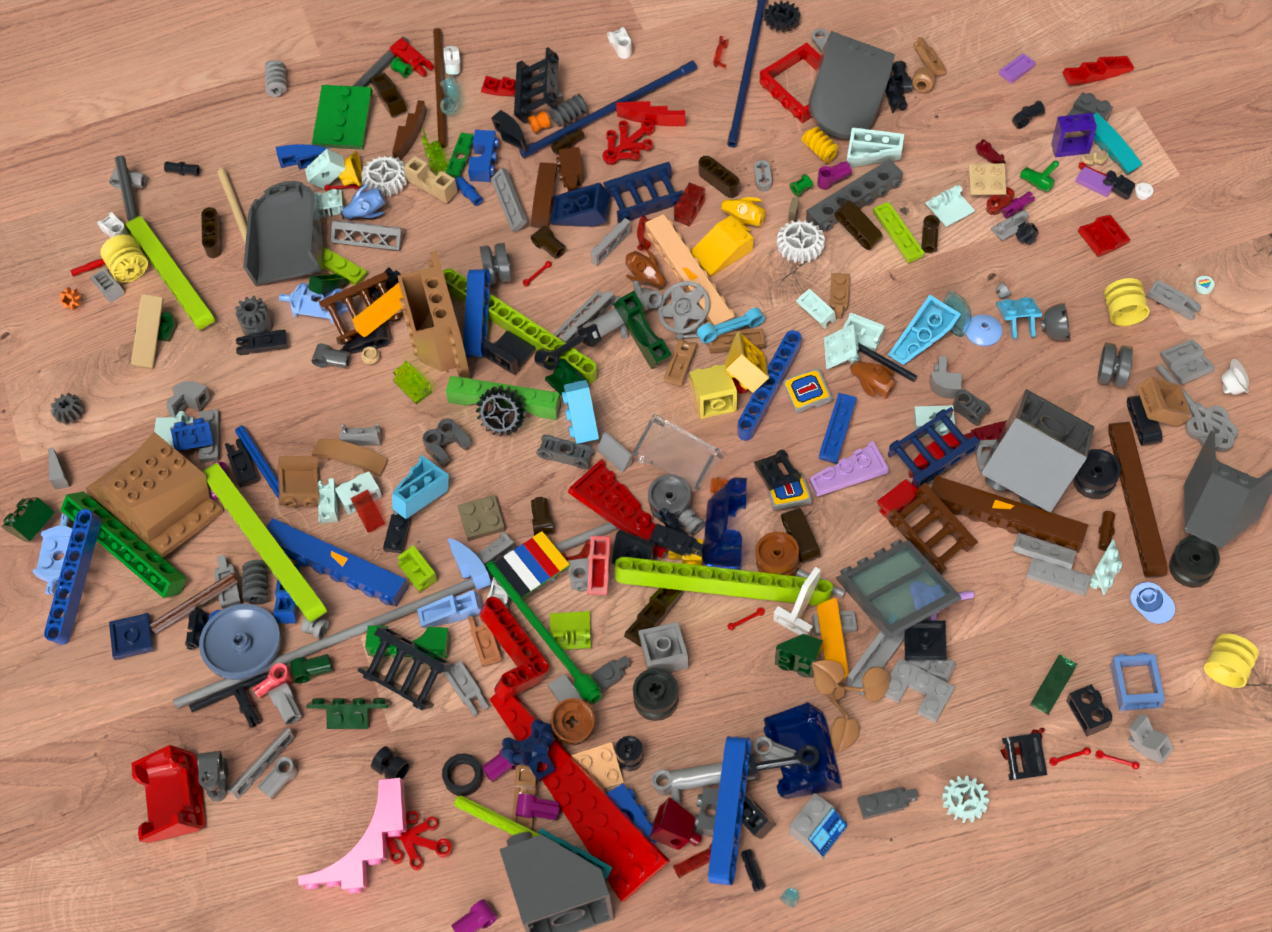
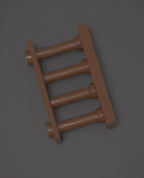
M386 272L319 301L321 311L326 310L330 313L340 333V336L336 337L337 344L341 342L346 344L353 340L352 337L359 335V333L355 329L349 332L346 331L335 309L337 308L336 305L343 302V304H346L352 318L356 317L358 312L352 302L353 297L358 295L363 297L366 306H370L373 301L369 295V290L379 289L381 295L387 292L385 286L388 282V276ZM400 309L384 323L390 320L395 322L401 319L403 310Z
M924 483L915 492L917 498L899 513L895 509L891 510L886 517L891 526L897 528L932 566L942 574L948 569L944 563L961 549L968 552L978 541L930 487ZM921 504L925 505L930 510V513L911 528L904 519ZM934 519H938L943 528L924 543L917 534ZM951 534L955 538L956 543L938 558L931 548L946 535Z

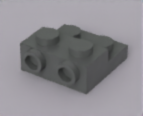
M1082 92L1067 116L1086 113L1095 114L1097 112L1107 121L1111 116L1113 107L1106 100L1100 101L1096 99L1092 93L1086 94Z

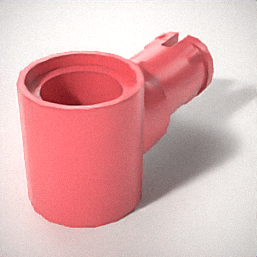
M277 663L271 668L270 674L267 675L268 678L254 686L253 689L258 697L261 698L268 691L285 682L287 685H290L293 681L292 672L284 664ZM282 672H285L284 676L282 678H279V675Z

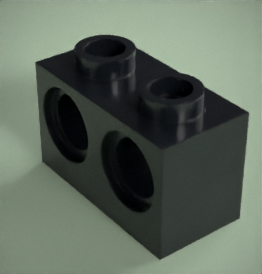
M1092 684L1069 693L1066 702L1086 737L1109 728L1113 718L1109 708H1105L1100 692L1095 690ZM1082 698L1088 699L1090 703H1084ZM1092 716L1099 717L1101 721L1093 720Z

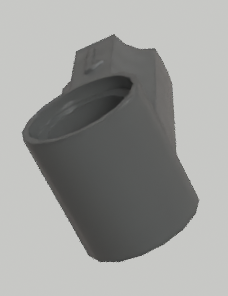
M320 343L316 346L311 362L320 368H325L327 365L347 368L350 365L351 354L350 352L332 349L329 345Z

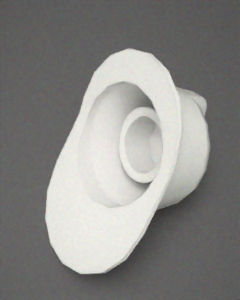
M1232 359L1230 368L1221 376L1223 392L1233 395L1243 392L1249 393L1248 375L1242 364L1238 360Z

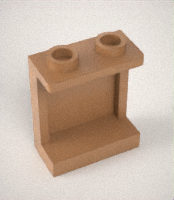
M279 456L277 465L279 505L287 507L318 506L320 499L317 478L318 456Z

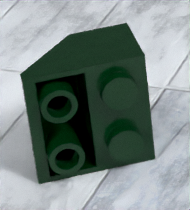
M38 497L23 498L17 503V509L14 513H9L4 518V524L1 527L22 541L30 542L53 516L55 511Z
M801 634L778 644L775 652V665L785 671L797 672L802 677L809 676L813 678L812 662L821 659L823 640Z

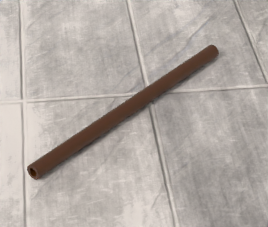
M435 28L433 30L438 147L444 149L447 147L442 33L441 29Z

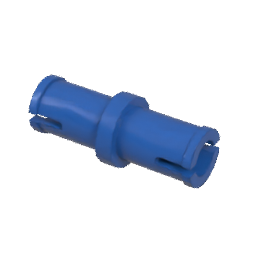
M462 176L455 180L456 186L462 191V195L468 198L474 206L482 203L483 198L475 191L473 185L469 184Z

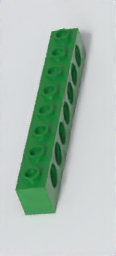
M84 491L66 494L60 511L73 522L77 513L82 509H88L99 515L101 526L97 542L162 598L181 594L187 579L183 574Z

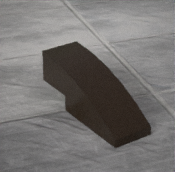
M386 73L370 78L371 84L391 117L407 111L403 98Z

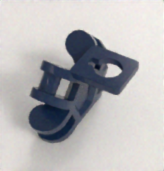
M535 719L531 725V734L527 739L517 741L510 737L504 738L502 740V757L507 759L513 766H518L519 764L529 766L537 780L555 771V767L547 755L550 749L549 746L554 742L551 725L543 723L540 719ZM540 761L548 765L543 772L537 771V763Z

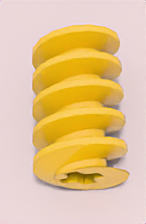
M819 127L806 131L801 139L811 151L827 164L834 160L839 145L837 143L834 144L833 139L829 140L830 137L825 135L824 131H820Z

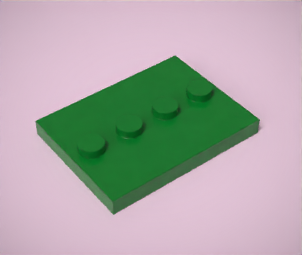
M322 85L312 145L325 148L363 150L373 93L372 87Z

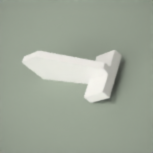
M815 567L803 584L792 613L779 606L774 611L773 621L797 635H812L813 626L803 621L802 616L820 579L821 570Z

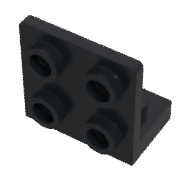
M506 331L496 343H491L487 340L483 344L485 358L513 375L536 350L535 346L510 331Z

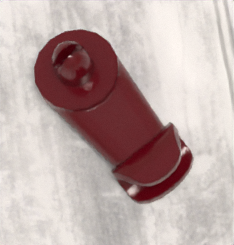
M982 139L976 145V152L991 163H1006L1004 155H999L986 140Z

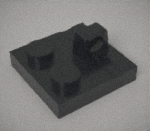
M619 529L616 533L611 563L615 565L616 560L621 557L653 560L656 543Z
M946 620L920 621L905 630V660H946Z

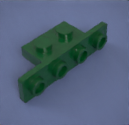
M313 698L311 702L306 704V708L326 709L327 729H368L369 708H389L391 701H385V698H373V701H365V698H353V701H345V698H333L332 701H325L324 698Z

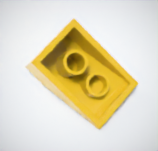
M730 215L717 223L691 250V255L698 259L700 267L712 277L753 251V237Z
M738 331L725 360V371L731 378L735 377L739 380L740 385L744 389L754 392L769 378L766 356L764 352Z

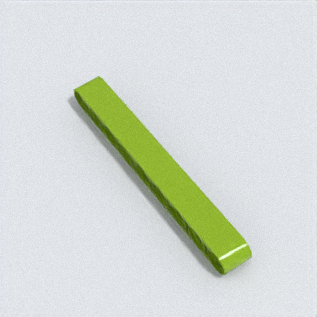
M141 215L125 223L130 235L135 239L142 252L197 329L200 331L214 323L215 319Z

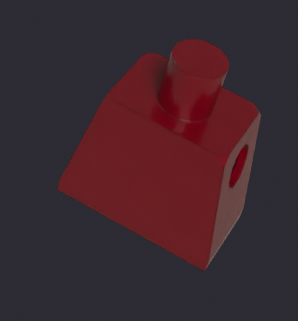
M669 797L658 807L649 838L673 849L680 850L687 843L696 847L702 836L693 831L696 821L695 817Z

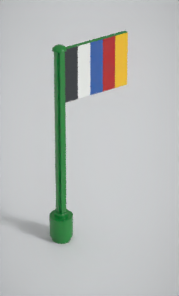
M541 531L496 562H488L485 568L492 574L575 679L573 687L583 700L589 702V704H594L603 696L600 686L590 674H584L579 671L522 599L570 567L566 559Z

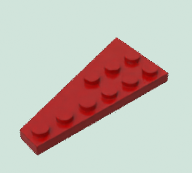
M603 459L598 461L569 487L568 493L611 524L620 530L649 541L656 526L651 520L652 517L648 512L645 513L640 508L641 504L627 487L617 481L615 473L605 467L606 463ZM655 546L654 554L662 558L669 550Z

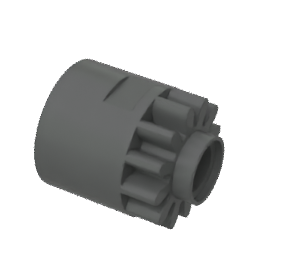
M252 296V299L245 297L244 302L239 301L240 306L235 307L237 311L235 314L245 336L272 330L273 322L266 303H263L262 298L256 300V297Z

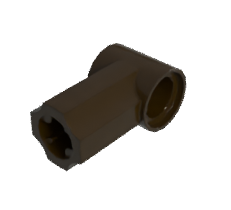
M935 215L926 216L922 226L921 248L925 253L929 254L937 251L940 220Z
M545 225L530 236L531 241L537 248H543L554 258L559 259L566 250V246L555 238L551 229Z
M542 496L535 497V499L531 500L534 536L541 531L545 535L552 534L554 532L552 518L549 514L548 500Z

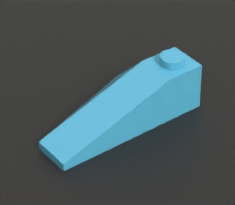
M929 295L888 356L904 366L949 332L961 314Z

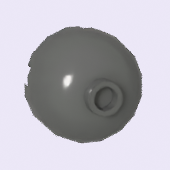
M1065 303L1048 308L1044 314V319L1041 320L1042 331L1046 330L1048 337L1056 341L1071 339Z

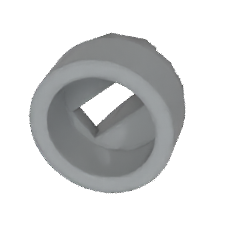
M1004 282L996 287L995 293L998 294L999 298H1005L1011 294Z

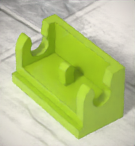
M414 545L398 556L400 560L397 563L419 593L437 582L435 572Z

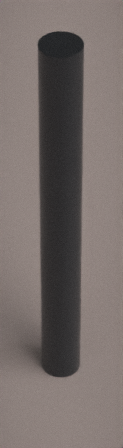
M858 342V351L910 381H916L917 375Z
M265 672L190 704V710L195 712L230 697L235 689L239 692L237 689L239 687L251 688L268 678Z

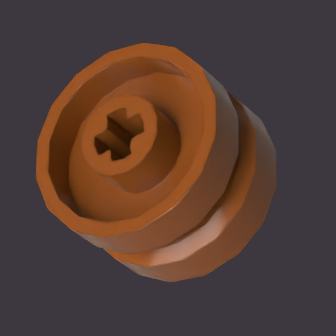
M772 532L760 538L755 551L758 572L796 576L800 566L797 541L791 535L784 532Z

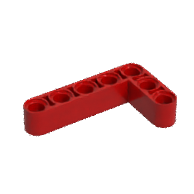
M497 597L487 598L480 610V617L517 666L502 674L494 688V692L499 698L508 699L540 684L549 670V664L503 602Z

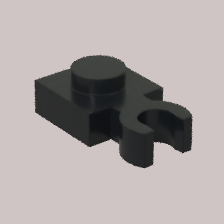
M1109 170L1106 173L1108 177L1102 182L1105 185L1113 186L1111 191L1127 200L1136 183L1122 174L1117 177L1114 171Z

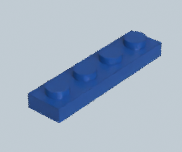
M838 393L818 459L837 464L857 397Z

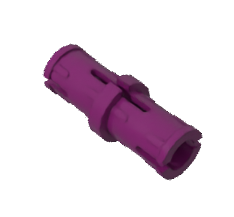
M1028 191L1020 198L1012 200L1011 204L1001 210L1002 214L1007 211L1003 216L1010 218L1016 212L1024 210L1026 205L1035 200V196L1029 198L1033 193Z

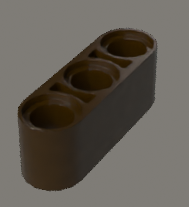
M702 156L698 161L699 176L726 197H737L739 194V178L712 157Z
M847 200L835 211V218L866 250H871L882 239L881 231L852 201Z
M208 207L201 214L202 245L209 258H217L222 253L221 221L217 210L213 207Z
M801 508L782 513L781 520L787 534L791 535L799 546L800 562L804 563L819 558L821 556L819 546Z

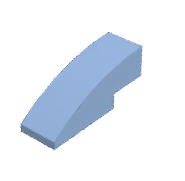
M449 538L448 542L463 579L471 576L476 590L492 585L489 574L478 556L462 543Z
M472 590L457 597L454 595L447 596L417 609L421 627L426 628L467 619L469 616L479 615L483 605L480 595Z

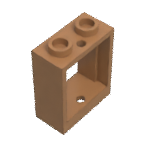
M1151 376L1137 386L1148 419L1179 427L1192 418L1181 385Z

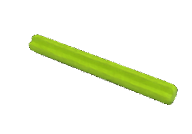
M463 796L455 798V807L511 835L521 832H531L533 837L540 835Z

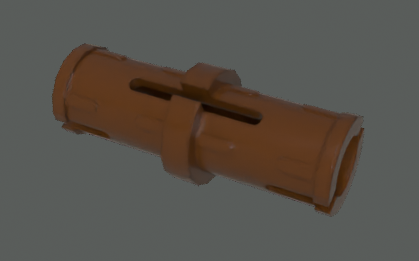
M1112 511L1102 513V524L1098 531L1100 534L1098 549L1102 551L1107 550L1115 533L1114 520L1116 514Z

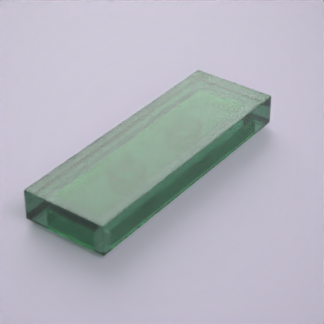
M1059 654L1030 705L1049 715L1078 664Z

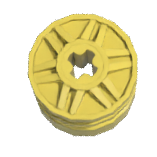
M117 235L104 243L101 248L100 255L114 279L118 282L134 281L142 276L148 268V261L145 255L140 250L135 239L130 235Z
M1120 279L1105 288L1104 297L1108 306L1109 317L1113 324L1117 326H1131L1143 321L1149 315L1150 310L1145 298L1142 282L1138 279Z
M1218 635L1211 649L1212 652L1209 654L1204 665L1206 674L1225 686L1234 688L1245 686L1251 674V669L1259 656L1257 647L1249 640L1238 635Z

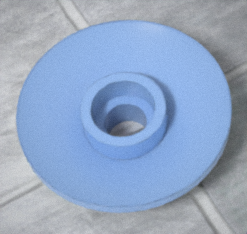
M976 315L966 323L965 334L976 345L991 346L1000 340L1002 326L992 316Z

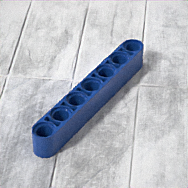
M790 330L785 334L767 367L769 378L754 391L737 424V434L741 440L747 441L754 437L782 385V381H784L801 348V334L798 331Z
M82 509L76 515L44 630L45 638L59 645L66 644L70 639L101 526L100 516L88 509Z
M728 736L725 741L708 870V880L711 884L733 885L751 752V740L749 737Z

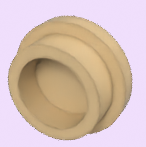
M366 347L361 353L362 361L369 365L376 363L380 357L378 350L374 347Z

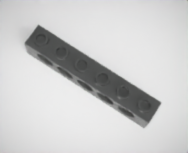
M888 159L807 209V222H813L814 226L819 225L820 230H823V232L830 230L832 226L839 222L835 218V211L847 200L855 203L859 209L870 205L875 199L900 186L903 171Z

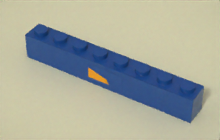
M274 518L266 526L288 558L296 560L301 566L306 567L307 565L312 567L319 574H327L336 582L342 581L353 590L357 588L368 597L372 598L374 596L379 598L386 605L391 604L397 607L409 588L405 578Z

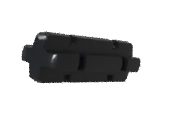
M752 850L742 851L741 857L743 862H745L744 866L749 879L752 881L753 890L758 892L765 889L763 879H760L761 874L756 860H753Z

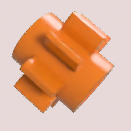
M67 287L65 291L59 293L61 296L59 302L62 303L64 309L70 307L71 310H74L76 306L82 304L80 302L82 295L77 292V288L71 290L70 287Z

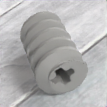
M270 60L265 63V92L270 97H279L287 90L286 65L281 61Z

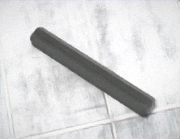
M123 155L115 157L126 216L130 221L137 217L126 160Z

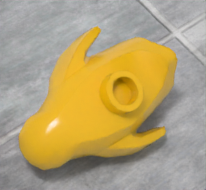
M758 198L726 199L721 204V210L729 216L732 215L746 231L751 230L745 224L761 227L766 217V210L753 203L762 202Z

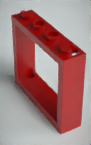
M808 43L803 44L760 71L759 80L762 88L766 89L774 99H777L802 124L813 118L810 115L808 105L804 107L774 77L803 59L817 71L821 55Z

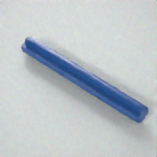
M240 425L235 429L237 436L276 497L279 498L278 478L245 427Z

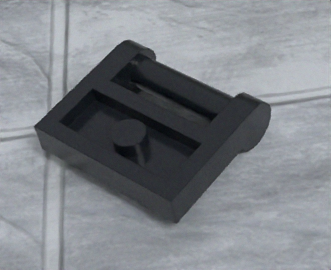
M783 449L777 451L775 455L754 462L755 469L769 491L796 482L801 478L800 472L793 467L788 459L787 452ZM782 462L788 472L787 475L782 473L777 465L778 463Z
M1040 733L1002 738V743L1006 747L1009 764V780L1047 775ZM1017 742L1019 745L1021 762L1023 767V772L1020 773L1018 772L1017 760L1014 749V743Z

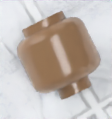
M920 67L914 72L912 86L916 91L925 93L932 89L935 81L933 70L928 67Z

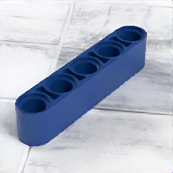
M488 269L468 271L463 344L466 357H485L483 344L487 341L490 297V272Z

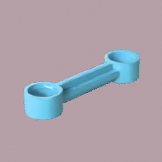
M752 308L744 316L714 326L711 323H706L697 330L696 334L703 344H707L715 340L718 335L745 326L756 328L764 322L765 316L759 308Z

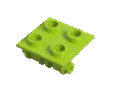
M590 611L550 613V634L563 650L591 648Z

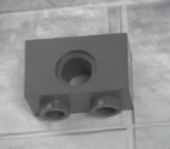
M703 787V793L698 794L697 807H700L699 815L695 814L696 821L694 827H697V833L701 836L713 837L716 814L708 816L705 812L710 809L716 812L719 794L717 789Z

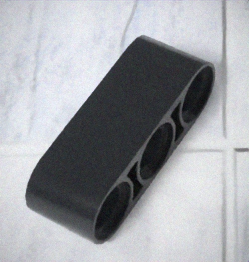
M1140 395L1127 397V408L1140 445L1161 443L1163 435L1159 422L1148 419Z

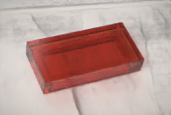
M368 489L350 498L367 533L385 524Z

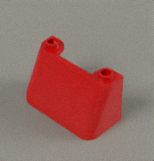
M168 745L131 763L132 777L134 781L145 786L148 822L141 823L138 827L140 842L152 843L194 833L205 828L206 819L202 786L199 784L198 759L193 752Z

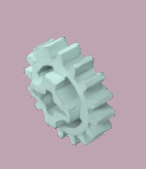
M957 776L956 783L950 780L949 786L944 787L943 791L945 793L942 794V800H945V802L943 803V808H949L947 815L953 813L955 821L961 817L962 823H965L966 818H969L972 823L975 820V816L980 819L982 812L985 813L987 810L985 805H988L989 799L985 797L988 795V791H982L984 784L977 785L976 778L969 781L968 776L964 780ZM969 794L967 801L962 805V799Z

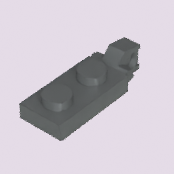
M624 656L617 660V662L615 660L609 661L591 674L592 678L602 689V693L622 680V677L625 675L624 671L631 666L630 661Z
M904 787L894 788L857 797L862 818L865 820L904 810V808L909 807V802L918 800V793L916 788L906 791Z

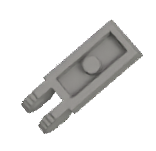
M1159 280L1154 283L1147 293L1148 297L1177 313H1181L1184 318L1193 320L1196 315L1194 312H1199L1201 309V305Z
M461 661L452 665L449 672H443L463 704L468 707L473 716L478 715L477 709L471 703L475 698L478 699L484 710L489 708L482 696L481 690Z

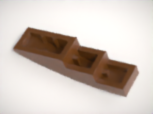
M418 100L415 113H408L406 125L398 126L392 153L393 157L399 158L400 161L409 152L423 126L427 113L425 101Z
M540 162L532 208L531 227L542 228L544 225L549 227L550 213H552L555 195L557 163Z

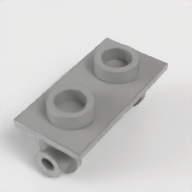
M1019 211L1018 214L997 223L991 230L1003 241L1016 234L1017 229H1019L1018 225L1024 221L1026 224L1029 223L1027 221V217H1029L1028 212Z

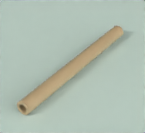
M223 168L217 171L244 244H246V221L226 170Z

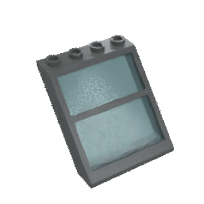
M899 539L891 543L892 548L886 551L882 548L874 552L875 557L871 559L865 557L857 561L858 566L854 568L848 566L840 570L841 575L836 577L841 586L886 638L895 636L962 599L958 592L909 540L902 542Z

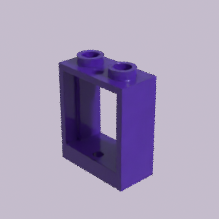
M1093 113L1060 116L1057 118L1051 142L1055 158L1090 153L1097 128ZM1085 131L1084 136L1064 138L1065 133Z

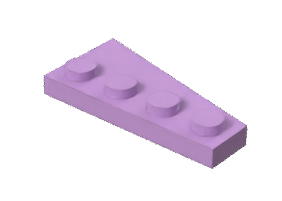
M874 441L868 443L866 448L856 450L854 455L847 459L843 458L835 466H829L810 477L809 483L818 497L889 473V468Z

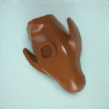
M646 250L650 258L637 251L628 253L625 265L635 277L626 275L627 278L632 281L637 280L640 284H651L657 288L665 284L666 279L660 272L657 258L651 251Z
M855 361L850 366L852 374L860 380L863 390L868 395L875 397L877 396L876 393L886 399L894 390L897 381L891 376L894 375V372L888 367L862 361Z

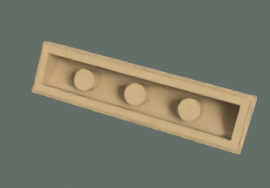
M141 294L131 365L136 368L153 369L164 299L162 297Z

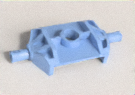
M301 283L293 293L291 292V295L280 293L279 301L291 303L294 317H297V314L330 319V322L334 323L330 313L326 310L321 311L319 301L314 302L313 299L321 297V300L343 290L335 288L319 295L308 289L309 284ZM343 302L336 305L337 308L335 309L339 317L344 312H349L346 304H343Z
M64 514L61 515L59 526L41 532L43 541L37 569H33L35 576L47 582L45 593L48 595L54 594L55 584L58 583L72 528L68 527L69 517ZM64 554L61 560H55L57 555Z

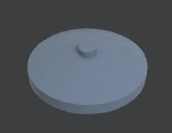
M252 604L233 605L219 611L206 623L199 641L200 654L206 666L220 677L233 680L249 678L265 670L274 661L281 645V632L275 618L264 608Z

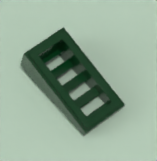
M338 274L310 276L308 289L320 295L347 284L349 279Z

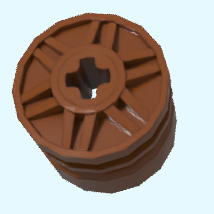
M570 698L563 700L552 711L550 725L553 735L558 741L566 745L581 744L592 733L595 722L594 713L590 706L580 699ZM570 718H574V722H578L574 728H570V725L566 724Z

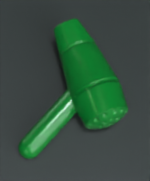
M1057 160L1053 161L1042 173L1026 167L1021 171L1020 178L1042 191L1049 192L1055 183V180L1049 175L1059 166V162Z

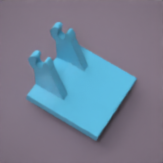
M1023 297L1019 300L1004 299L1003 301L996 302V306L1003 318L1010 320L1011 337L1013 339H1017L1016 318L1028 316L1029 334L1031 337L1036 336L1035 317H1042V312L1033 298Z

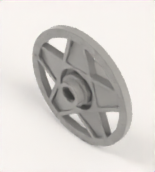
M683 281L674 284L665 291L662 296V303L658 307V316L662 325L669 331L677 334L694 331L703 324L710 310L709 295L696 282ZM692 286L696 288L686 294L681 287ZM672 293L673 302L664 306L667 297ZM703 295L705 298L704 311L698 306ZM664 317L674 318V328L666 323ZM689 319L698 320L692 326L685 328Z

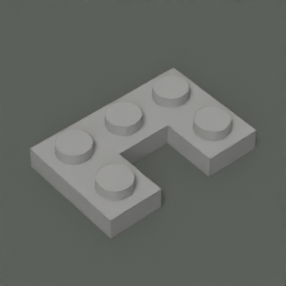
M900 658L890 674L889 688L884 696L899 703L907 688L913 689L926 696L917 714L936 723L955 687Z

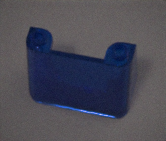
M736 477L730 479L708 499L703 544V562L706 566L741 570L742 535L736 530L727 529L728 516L736 517V512L740 508L746 509L747 478Z
M807 702L764 718L765 726L763 729L767 738H770L777 744L796 750V756H798L800 748L805 745H812L818 750L820 756V765L814 771H805L799 764L793 765L790 769L781 767L783 778L778 781L777 791L782 798L792 799L841 789L842 782L831 743L827 720L820 709ZM806 755L804 760L810 762L815 757L813 755Z

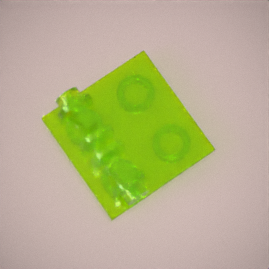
M423 128L424 136H421L425 147L424 150L430 168L435 170L437 176V171L446 170L448 164L441 143L433 141L429 144Z

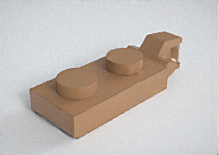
M918 37L915 43H913L915 51L919 53L921 60L928 68L933 70L935 75L944 76L947 69L935 50L927 45L924 38Z
M831 273L829 307L835 309L836 319H842L843 309L848 308L849 274Z

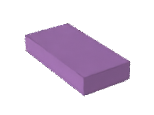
M1023 53L1002 68L999 75L1012 84L1034 68L1036 62Z
M1087 167L1083 168L1075 181L1105 197L1110 194L1113 186L1105 185L1102 182L1106 176Z

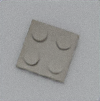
M495 495L457 505L468 541L505 531Z

